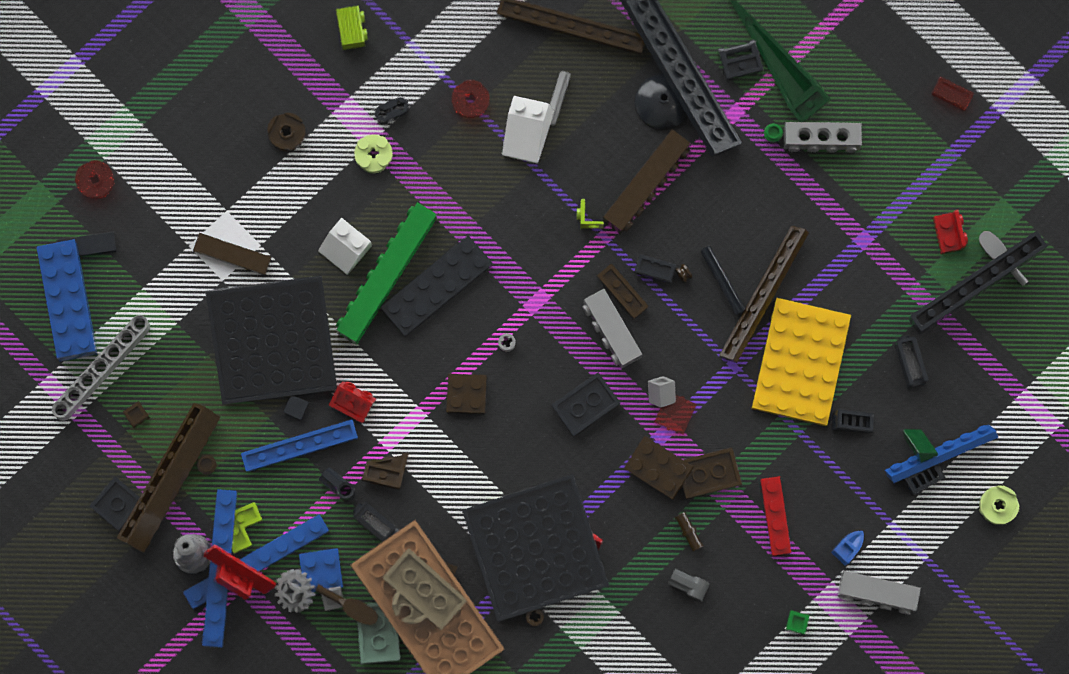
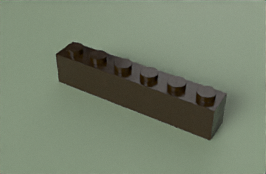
M671 130L605 214L603 222L620 235L623 231L628 232L633 225L631 221L634 217H639L645 209L643 208L645 203H650L656 196V193H654L658 187L662 188L668 180L666 178L669 173L673 174L679 166L677 164L681 158L685 159L690 152L688 149L690 142L674 130Z

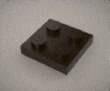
M448 373L446 413L485 414L487 375Z

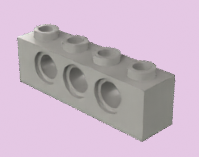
M786 122L784 125V149H789L791 152H797L800 149H808L809 152H817L819 149H826L827 152H837L838 150L856 152L862 145L861 123ZM805 134L809 140L802 141L799 135ZM818 135H825L827 141L819 140ZM837 135L845 136L846 141H839Z

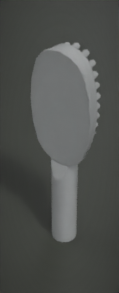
M984 231L980 234L979 242L992 259L1007 251L1001 240L993 233ZM1018 269L1011 273L1022 286L1028 282Z

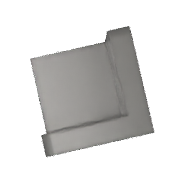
M664 376L648 381L649 403L658 407L675 403V381Z

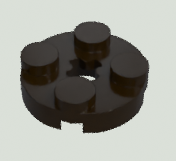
M293 113L277 115L272 118L268 125L269 140L279 150L294 151L305 139V126L301 118ZM290 128L291 135L283 136L282 130Z

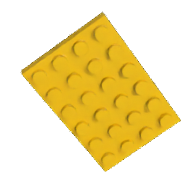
M776 298L752 409L827 426L851 315Z

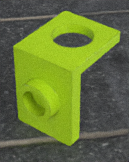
M581 199L580 208H577V220H580V228L603 229L604 222L585 221V199Z

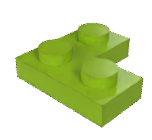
M255 502L241 507L235 512L232 544L234 554L252 546L245 528L263 521Z

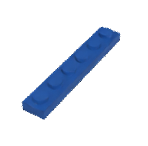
M348 420L243 452L241 456L246 472H250L356 440L358 436L353 420Z
M990 425L980 426L976 431L964 433L959 438L953 441H946L943 445L936 447L935 450L938 456L924 462H920L916 456H911L907 461L893 464L890 468L886 469V475L893 483L998 438L997 431Z

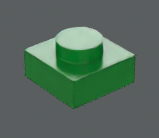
M790 611L785 630L805 635L810 615Z

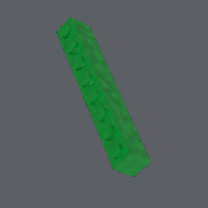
M418 202L415 207H410L406 214L408 218L405 223L402 221L396 230L398 234L395 238L392 237L386 246L388 248L385 254L381 253L376 261L377 267L375 270H370L366 277L368 281L364 286L361 285L356 293V300L349 303L346 308L347 314L344 318L341 317L335 326L337 327V334L355 345L359 343L437 219L435 212Z

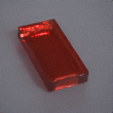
M940 76L932 95L965 111L974 93Z

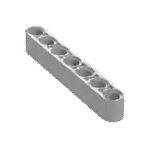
M143 315L133 317L54 403L52 413L58 420H68L146 336L150 330V323ZM138 322H145L143 329H136ZM125 336H132V341L130 343H123V338ZM112 350H119V355L116 358L110 357ZM105 364L106 369L103 372H97L98 365ZM87 378H92V385L84 386V381ZM78 392L80 394L79 399L72 401L70 399L71 395ZM60 407H66L67 410L64 415L57 414Z

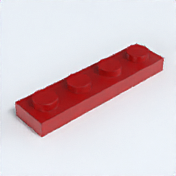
M780 476L760 479L771 556L791 554Z

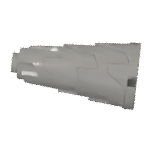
M184 535L175 544L173 551L174 561L184 572L198 573L204 571L209 566L210 560L203 557V554L211 548V545L201 535Z

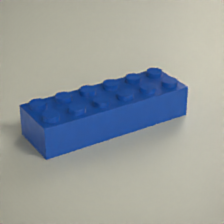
M73 239L37 246L57 359L62 362L97 355L98 352L77 242Z

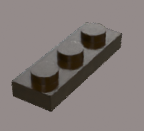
M612 264L597 275L600 282L633 320L649 307Z

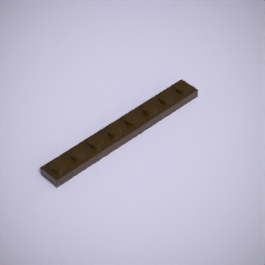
M500 0L497 10V16L641 55L644 41L639 33L519 0Z
M796 226L790 227L745 311L719 356L734 363L738 362L807 238L809 232L806 229Z

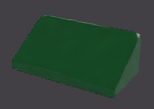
M903 430L905 441L920 462L938 456L937 451L922 430Z

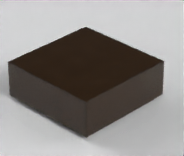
M139 401L123 411L133 428L150 418Z

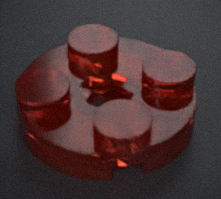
M466 80L459 86L457 85L452 93V104L455 112L465 118L482 116L489 106V93L484 85L476 80ZM473 95L476 101L470 104L465 98Z
M92 160L78 168L75 181L78 190L85 197L98 199L106 197L112 190L114 175L106 163ZM98 175L100 181L92 184L90 178Z

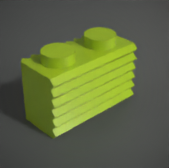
M359 6L337 9L343 50L365 46L364 41L368 40L366 29H362L361 24L365 22L363 11L359 12Z

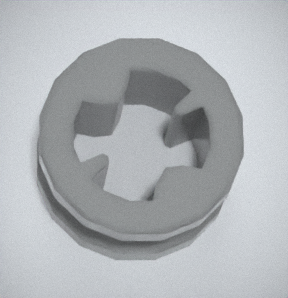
M508 333L501 335L498 340L499 348L505 352L513 350L515 347L514 336ZM504 338H508V341L512 340L510 347L501 344L504 342Z

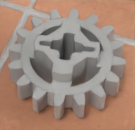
M299 569L288 570L281 574L282 578L276 580L279 585L274 587L278 590L275 596L280 597L278 604L283 603V609L289 608V612H300L309 608L308 604L313 603L310 597L315 596V593L311 592L315 585H310L312 579H306V572L301 573Z

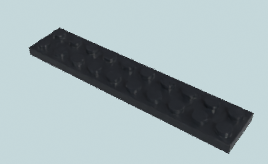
M620 0L711 157L740 146L742 144L741 140L659 1Z

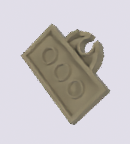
M409 548L382 577L396 590L392 601L394 614L396 616L400 614L402 606L410 608V615L402 620L405 623L415 624L427 617L442 630L467 601L466 598Z

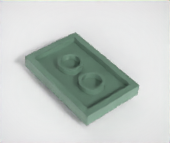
M377 603L367 604L377 612L378 619L373 625L358 622L361 664L399 661L398 633Z

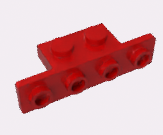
M213 545L203 554V557L218 565L214 581L245 600L250 597L252 587L266 594L276 586V582L217 545Z

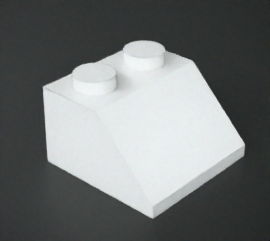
M341 218L328 233L318 252L348 275L369 251L372 244L369 239Z

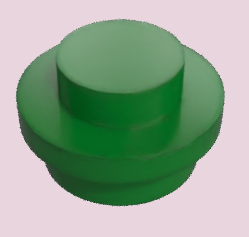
M769 124L766 126L764 137L767 141L774 143L782 138L783 130L779 125Z

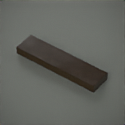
M200 232L193 251L264 276L272 259L271 256Z

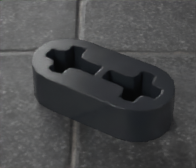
M398 97L379 105L375 109L376 120L384 124L407 114L409 110L408 101L403 97ZM397 103H401V105L405 104L403 106L404 110H400L399 108L395 110L393 109L397 107ZM381 110L384 112L391 111L386 114V118L379 117Z

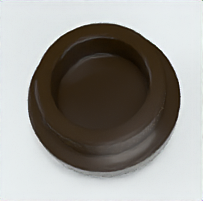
M210 455L201 456L197 462V468L203 474L213 473L217 466L216 460Z

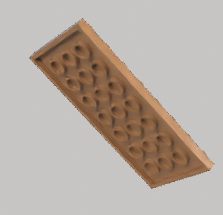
M416 520L351 564L357 576L425 674H470L504 650ZM408 548L467 599L466 603L442 630L427 617L415 624L402 622L403 618L408 617L411 613L408 606H402L400 614L397 616L393 612L392 601L396 590L382 577Z

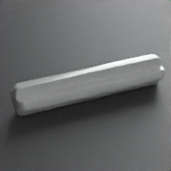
M565 71L559 74L550 103L554 110L550 125L556 124L571 75Z

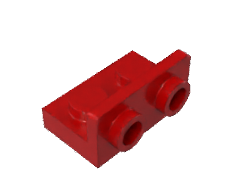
M954 210L953 213L934 216L933 221L941 254L964 250L966 244H968V237L966 233H963L962 226L964 225L962 214L959 215V211Z
M343 381L338 385L329 406L363 423L376 398L368 391L357 389L353 383Z

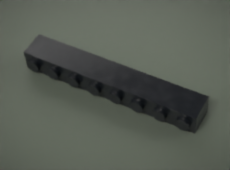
M1035 231L919 309L908 320L918 334H922L1045 251L1048 245L1040 234Z

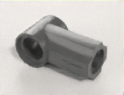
M675 569L668 585L702 602L710 583Z

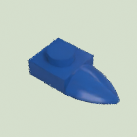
M855 531L848 534L831 553L846 566L862 547L864 532Z

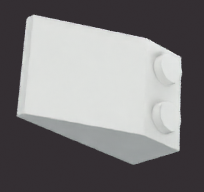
M517 96L513 97L508 113L502 151L503 156L538 164L554 114V110L549 103Z

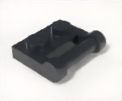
M755 40L726 49L724 47L718 48V55L726 81L763 72ZM748 50H750L752 53L749 55L727 60V56L745 52Z

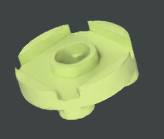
M368 135L361 138L354 151L356 163L369 173H378L386 169L393 156L391 145L385 137L379 135ZM372 149H375L376 152H379V154L376 155V158H372L371 155H368V153L371 152Z
M992 487L981 496L979 511L992 524L1004 525L1013 520L1019 511L1016 494L1008 487ZM1001 500L1004 509L1000 508L997 510L994 503Z

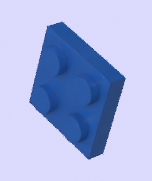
M338 548L299 554L301 573L306 572V579H312L310 585H315L311 592H316L315 589L318 584L327 589L338 586L343 588Z

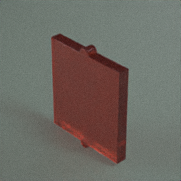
M676 395V402L661 407L654 422L666 427L668 431L671 429L683 435L697 404L684 399V396L679 397Z

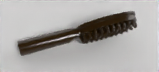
M320 584L316 587V592L343 606L344 612L354 620L366 625H373L377 622V612L366 603L353 598L346 600Z

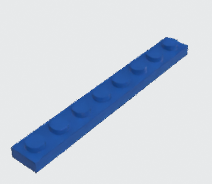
M217 489L212 546L217 545L232 555L237 491ZM211 561L202 646L223 647L228 589L214 581L218 565Z
M320 514L240 560L260 572L328 533L329 530ZM209 578L183 592L193 610L207 602Z

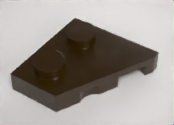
M402 453V455L395 457H383L381 460L367 461L362 482L400 490L408 453Z

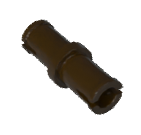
M686 512L674 517L683 532L681 533L682 536H685L692 552L703 547L695 532L697 529L692 526Z

